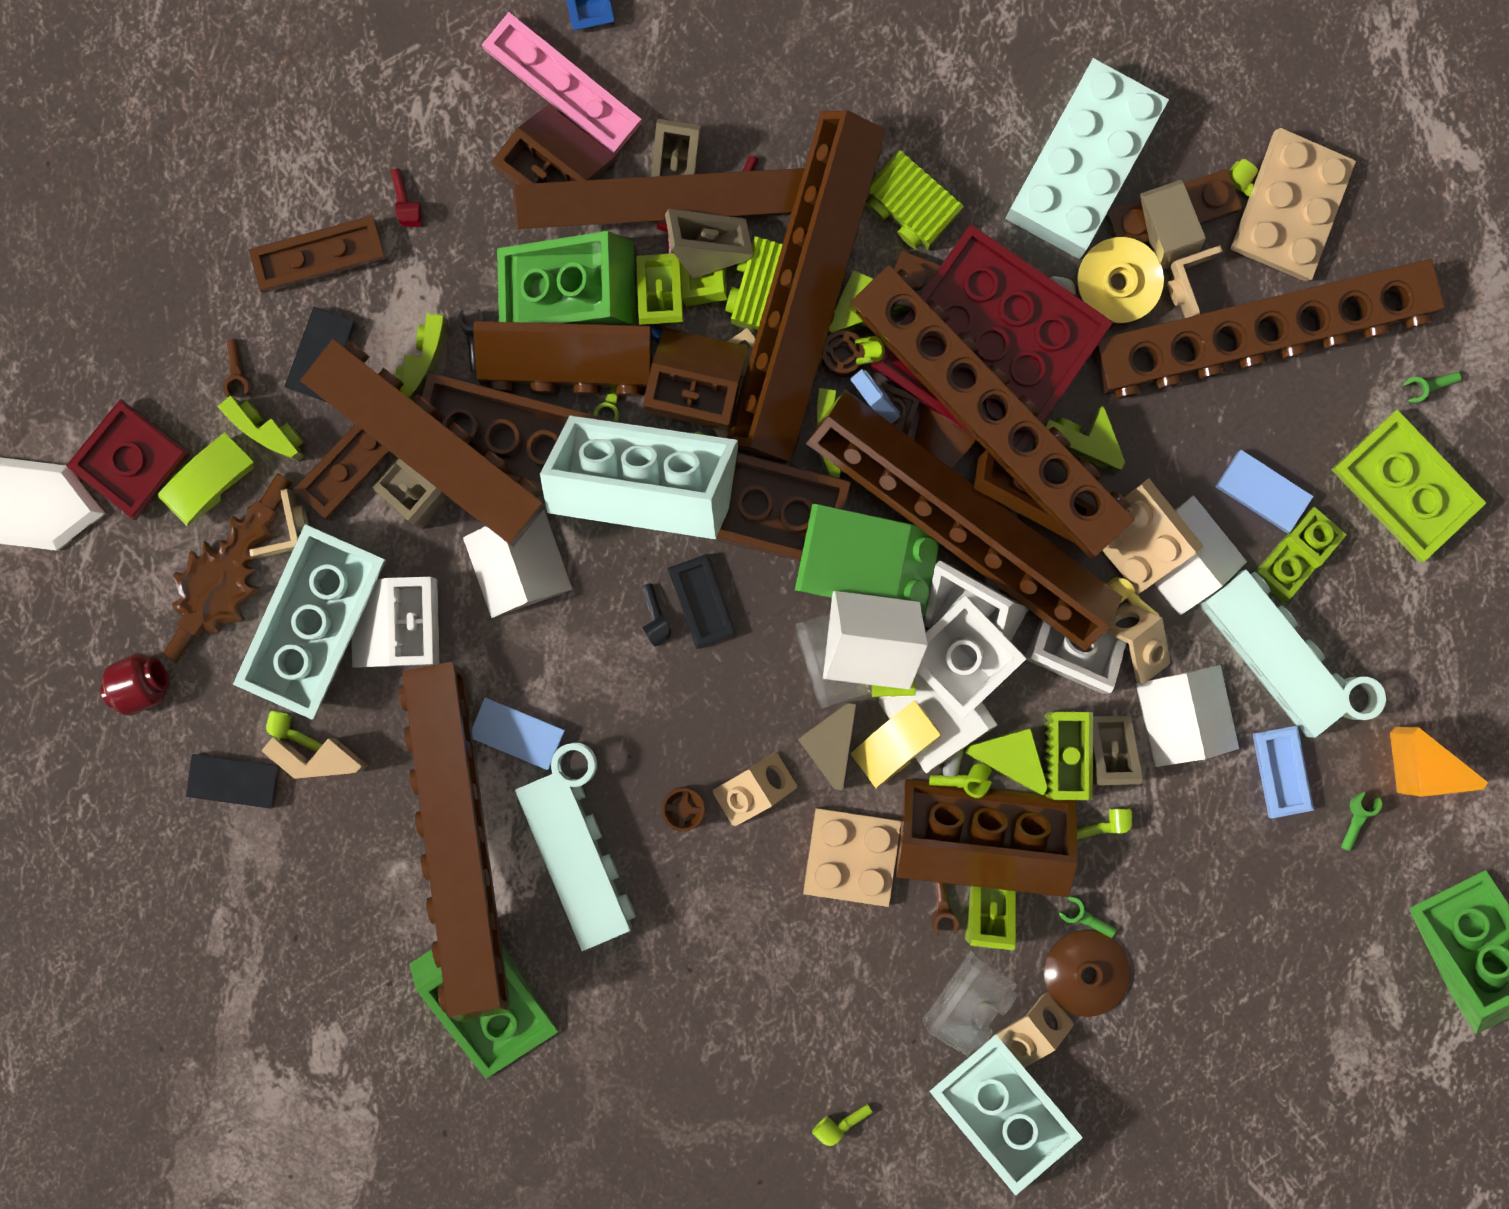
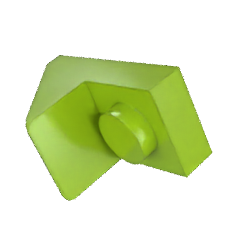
M1103 406L1095 412L1086 435L1079 433L1082 428L1080 425L1065 418L1058 417L1056 422L1049 419L1044 424L1048 430L1051 427L1057 428L1068 439L1071 446L1067 450L1073 456L1080 459L1085 458L1091 464L1114 474L1122 470L1125 460Z

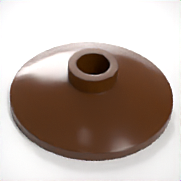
M1079 930L1063 936L1052 946L1044 963L1043 975L1047 991L1058 1006L1071 1014L1091 1017L1110 1011L1122 1000L1129 985L1130 967L1126 954L1115 940L1098 931ZM1088 967L1094 968L1097 973L1095 980L1091 983H1085L1081 978L1083 970Z

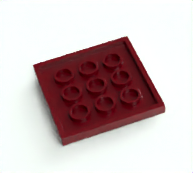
M972 224L965 230L920 295L926 304L933 300L943 309L949 317L946 324L956 335L964 332L979 348V352L976 355L987 367L993 363L1007 376L1010 383L1006 387L1017 398L1024 395L1037 407L1040 415L1036 418L1042 424L1113 323L1109 318ZM912 309L909 310L900 325H908L914 321L915 314ZM929 336L921 341L922 351L930 357H938L945 352V345L938 337ZM885 345L883 359L872 363L871 368L975 439ZM957 368L951 373L953 383L959 388L967 389L975 384V376L967 368ZM988 399L982 403V412L986 418L997 421L1005 417V407L999 400ZM1025 430L1017 431L1013 434V444L1017 450L1023 452L1034 436Z

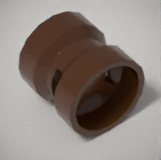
M848 330L837 331L825 340L821 363L824 370L830 376L838 379L848 378L855 375L860 369L861 365L857 364L856 359L865 356V349L860 343L855 344V339H859L855 333Z
M678 787L665 797L661 807L662 817L672 829L680 832L690 831L696 828L703 820L705 801L702 795L695 789Z

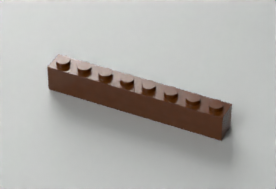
M849 110L821 111L727 435L728 439L738 441L739 449L767 459L791 462L793 452L797 447L798 434L805 410L810 402L811 389L817 368L822 361L823 347L829 327L834 319V309L841 285L846 277V267L852 246L858 236L859 222L865 202L870 194V184L875 166L882 152V142L886 129Z
M846 389L822 417L807 441V445L1081 649L1086 651L1110 628L1123 596L996 501L975 490L973 484Z
M453 661L402 671L404 685L399 686V699L402 709L408 711L409 727L404 729V738L409 753H413L415 769L410 770V783L413 793L419 795L420 811L415 814V822L419 836L421 838L424 837L426 854L421 855V868L425 880H430L432 897L427 898L426 906L430 922L436 925L438 940L432 943V953L437 968L441 967L443 985L438 987L439 1004L442 1011L447 1012L448 1018L457 1021L511 1012L464 671Z

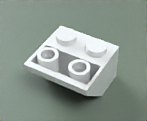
M433 577L377 579L352 635V668L440 664L437 579Z

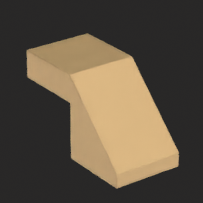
M272 737L261 750L294 779L363 772L368 766L337 738H328L310 761L283 738Z

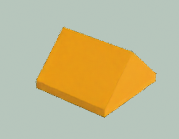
M1395 726L1390 732L1397 793L1423 797L1483 790L1487 786L1488 782L1419 727Z

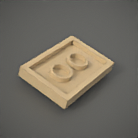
M1283 128L1275 130L1230 250L1305 282L1312 280L1356 160Z

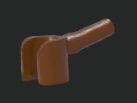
M229 339L226 342L230 376L223 383V391L227 397H233L232 383L238 379L244 385L245 396H248L252 391L253 385L251 380L243 375L237 339Z
M935 882L937 909L931 916L934 932L939 936L938 922L940 919L948 917L952 919V930L956 934L959 923L955 913L949 908L946 883Z

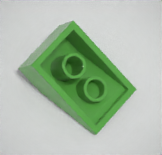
M610 231L497 248L499 322L636 326L634 241Z
M812 504L795 590L832 598L833 591L917 601L920 602L922 617H925L940 543L915 525Z
M1485 870L1411 907L1409 910L1453 1000L1476 1035L1509 1018V904Z
M502 942L511 1012L464 1021L448 1018L447 1012L442 1011L438 999V987L443 985L441 967L437 968L435 965L433 953L430 950L409 964L416 991L485 1079L558 1033L556 1025Z

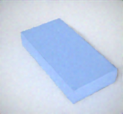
M1242 450L1237 452L1215 486L1286 533L1291 532L1313 498L1312 495Z
M487 697L484 698L472 727L474 740L546 770L550 769L552 758L558 750L565 733L564 729Z
M1298 726L1252 733L1268 817L1277 818L1314 811Z

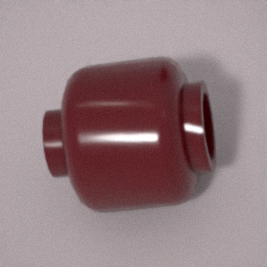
M135 653L105 668L100 692L106 705L114 708L122 715L133 716L163 701L169 685V678L159 660L151 658L146 654Z

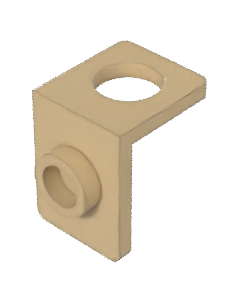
M1221 245L1176 260L1167 268L1171 277V281L1168 282L1170 297L1175 306L1181 305L1185 318L1200 315L1185 269L1217 258L1223 252Z
M289 489L281 490L291 541L249 550L251 557L260 559L292 552L304 525L309 526L305 508L303 505H297L296 496L293 491Z
M1130 603L1121 605L1117 609L1110 628L1105 633L1129 644L1136 682L1143 685L1170 664L1163 619ZM1126 617L1139 619L1136 625L1129 628L1116 626L1119 620Z
M773 752L748 770L715 788L713 795L731 824L737 826L772 807L797 789V784L779 755ZM767 767L774 769L778 773L781 780L780 789L774 788L769 783L766 776Z
M1046 992L1041 995L1026 1016L993 1036L997 1035L1025 1068L1055 1051L1074 1024L1064 1010ZM1044 1009L1049 1010L1055 1016L1058 1023L1057 1031L1051 1029L1046 1024L1043 1017Z

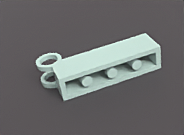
M1247 570L1238 571L1220 589L1198 603L1305 737L1316 738L1341 717L1351 720H1369L1378 716L1384 709L1386 694L1384 688L1377 680L1370 677H1349L1343 679L1337 673L1330 674L1321 663L1325 659L1321 650L1310 639L1304 641L1294 629L1298 626L1295 618L1284 606L1281 605L1278 608L1267 596L1271 592L1269 586L1256 572L1250 575ZM1358 684L1364 687L1368 693V704L1361 712L1355 711L1349 701L1351 690Z
M570 743L560 747L555 752L551 761L553 774L515 789V792L581 951H584L629 932L632 928L630 920L636 918L627 894L619 896L613 880L619 878V874L611 855L603 856L596 840L602 838V833L593 813L586 816L580 803L581 799L586 798L582 785L590 781L596 773V755L585 744ZM570 750H577L587 758L588 770L580 779L569 778L562 771L561 760L565 753Z

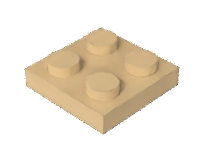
M1149 478L1124 496L1132 507V510L1128 513L1135 520L1103 550L1124 578L1133 585L1137 594H1140L1204 547Z
M815 808L803 894L889 907L901 821Z

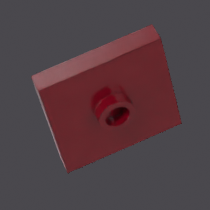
M120 399L66 466L131 519L137 520L190 453L128 403Z

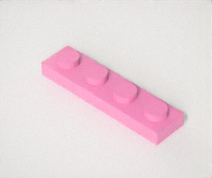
M510 12L507 13L483 42L482 47L487 53L612 154L616 155L642 124L641 118Z

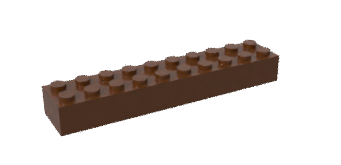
M429 372L422 398L439 410L434 416L437 421L446 428L453 421L473 437L468 444L481 455L486 449H489L508 464L503 471L515 482L521 476L525 477L542 491L541 495L543 496L540 473L569 416L618 422ZM737 453L729 509L716 539L713 540L801 562L812 504L844 510L851 482Z

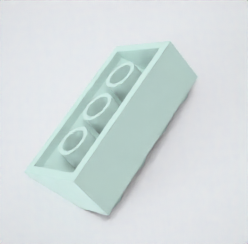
M569 416L540 473L547 513L716 539L729 509L738 441L735 439Z
M304 525L233 685L315 720L386 560L311 526Z

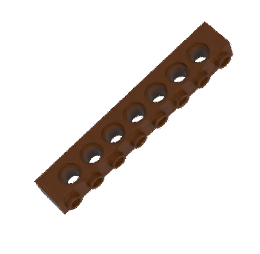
M1431 258L1105 337L1100 340L1092 353L1103 395L1115 392L1116 399H1122L1142 393L1140 386L1157 382L1158 389H1163L1183 383L1182 376L1198 372L1200 379L1225 373V365L1240 362L1241 369L1266 363V355L1281 352L1282 358L1286 359L1308 353V345L1323 342L1324 349L1347 344L1350 342L1349 335L1364 332L1366 339L1385 335L1391 332L1390 325L1406 322L1407 329L1432 323V315L1445 309ZM1386 291L1393 292L1398 296L1400 300L1398 311L1390 310L1385 305L1384 294ZM1344 301L1352 302L1357 306L1359 311L1357 321H1350L1343 315L1342 304ZM1302 311L1310 312L1316 317L1318 321L1316 331H1308L1302 326L1300 322ZM1261 321L1269 322L1275 327L1277 333L1275 341H1266L1260 336L1258 326ZM1225 331L1233 336L1235 348L1232 352L1224 351L1218 346L1216 341L1218 332ZM1184 341L1192 346L1194 358L1191 362H1184L1176 356L1174 350L1176 342ZM1142 351L1151 357L1153 362L1151 371L1142 372L1134 366V352Z
M888 265L850 301V309L882 340L891 352L1090 559L1096 557L1135 520L1128 513L1132 510L1131 505L1116 490L1109 493L1098 482L1102 476L1089 461L1083 458L1079 462L1067 450L1071 444L1057 428L1051 427L1048 430L1036 418L1040 415V411L1026 396L1021 395L1017 398L1006 387L1010 381L995 364L991 363L987 367L976 355L979 352V348L964 332L956 335L946 324L949 317L937 303L931 300L926 304L915 292L919 287L906 271L900 269L896 272ZM898 305H906L913 310L915 319L908 325H899L892 320L890 312ZM929 336L938 337L945 345V352L938 357H930L922 351L921 341ZM957 368H967L973 372L975 384L967 389L959 388L953 383L951 373ZM988 399L999 400L1005 407V417L997 421L986 418L982 412V403ZM1020 430L1030 432L1036 441L1035 449L1027 453L1017 450L1013 444V434ZM1057 462L1064 467L1066 479L1062 484H1051L1045 479L1043 469L1046 463ZM1086 493L1094 498L1096 511L1093 516H1082L1076 511L1074 500L1078 494Z

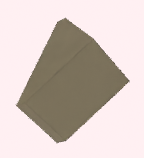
M657 119L651 177L696 174L702 141L701 125Z
M1181 180L1140 194L1150 247L1156 254L1162 270L1169 268L1176 260L1201 251L1206 237L1185 185Z
M674 209L666 211L665 217L671 249L693 279L750 260L753 256L746 219Z
M397 456L371 485L406 520L420 529L425 527L449 498Z
M845 703L797 738L830 785L836 790L843 791L856 704Z
M1131 715L1093 716V784H1142L1143 776Z

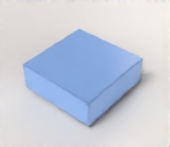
M860 370L850 379L870 407L891 424L901 417L899 415L900 411L866 370Z

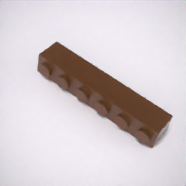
M332 339L300 381L505 542L514 547L546 507L538 499L542 491L523 476L515 482L503 472L508 464L489 449H486L481 455L468 444L473 437L453 421L448 428L437 421L434 416L439 410L420 395H417L413 401L399 391L404 383L384 367L378 374L368 367L365 362L370 356L351 341H348L343 347Z

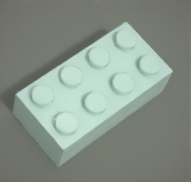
M1093 58L1005 219L1080 259L1090 245L1169 99Z

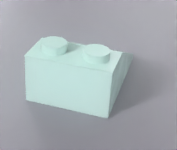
M997 1035L993 1036L929 1091L1015 1195L1021 1192L1083 1138Z

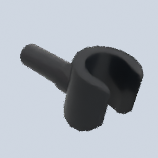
M478 309L479 321H485L483 313ZM462 310L459 313L458 322L462 332L467 336V344H469L470 372H476L474 326L469 327L465 325L466 318Z
M649 583L643 585L642 588L653 621L642 628L650 642L656 647L667 641L671 637L672 631L659 608L653 584Z

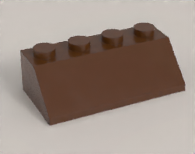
M474 321L473 331L477 380L481 385H488L490 389L512 393L514 386H531V393L556 394V387L574 388L573 394L594 396L599 395V389L617 388L616 395L624 397L642 396V390L647 389L653 363V336L650 326Z
M905 779L897 850L896 878L1069 897L1078 864L1076 800H1053L1040 794L989 789L983 797L974 798L968 795L964 788L929 785L927 781Z

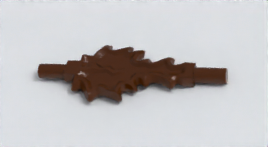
M277 473L261 500H256L253 505L247 507L245 519L240 520L232 516L229 537L227 540H220L218 552H215L209 543L204 540L201 555L198 556L194 551H190L187 569L183 573L175 572L172 575L180 594L179 600L172 602V607L181 617L176 623L179 626L178 630L162 653L165 658L177 663L194 636L198 637L204 630L218 634L221 631V623H238L245 620L239 607L256 595L260 589L257 586L247 584V579L257 571V568L248 566L250 561L256 559L250 556L249 550L254 549L258 543L271 537L272 534L268 526L276 516L277 512L274 510L282 499L281 490L288 489L292 481Z

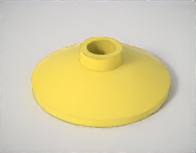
M1114 237L1095 245L1083 258L1077 277L1078 291L1082 301L1109 318L1113 323H1129L1149 313L1160 299L1164 284L1162 266L1159 264L1156 254L1144 243L1128 237ZM1115 274H1119L1125 279V287L1121 290H1117L1111 285V277Z

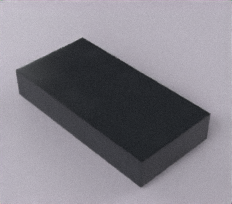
M313 307L284 387L326 402L303 384L300 379L332 339L343 347L350 341L356 322Z
M708 554L668 568L696 649L737 635Z
M192 754L186 797L272 809L275 805L280 766Z

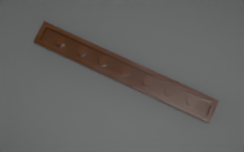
M804 168L512 185L515 230L665 221V213L668 209L729 217L792 213Z

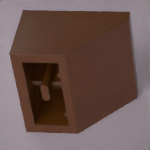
M548 104L515 130L491 162L496 173L514 185L599 180L616 159V156Z
M664 327L650 371L643 401L644 412L729 431L748 346Z

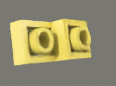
M914 700L868 737L851 755L875 788H878L910 764V760L943 735L919 703Z

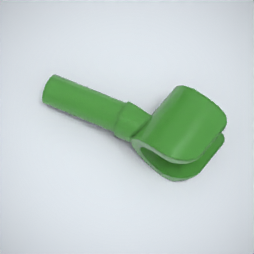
M1457 371L1428 380L1412 377L1405 381L1402 387L1410 383H1416L1422 388V394L1419 398H1413L1407 402L1417 404L1423 401L1428 396V393L1460 382L1461 375Z
M1365 791L1353 796L1350 801V810L1353 813V818L1341 845V848L1350 852L1366 818L1375 816L1382 809L1380 797L1373 800L1369 812L1363 809L1361 801Z
M1066 898L1079 905L1080 913L1075 918H1068L1065 914L1059 912L1060 917L1065 922L1075 923L1079 921L1110 938L1114 936L1116 928L1084 910V905L1078 898Z

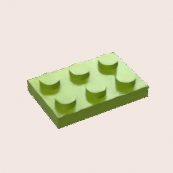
M1398 409L1389 414L1331 469L1419 563L1425 562L1486 504Z

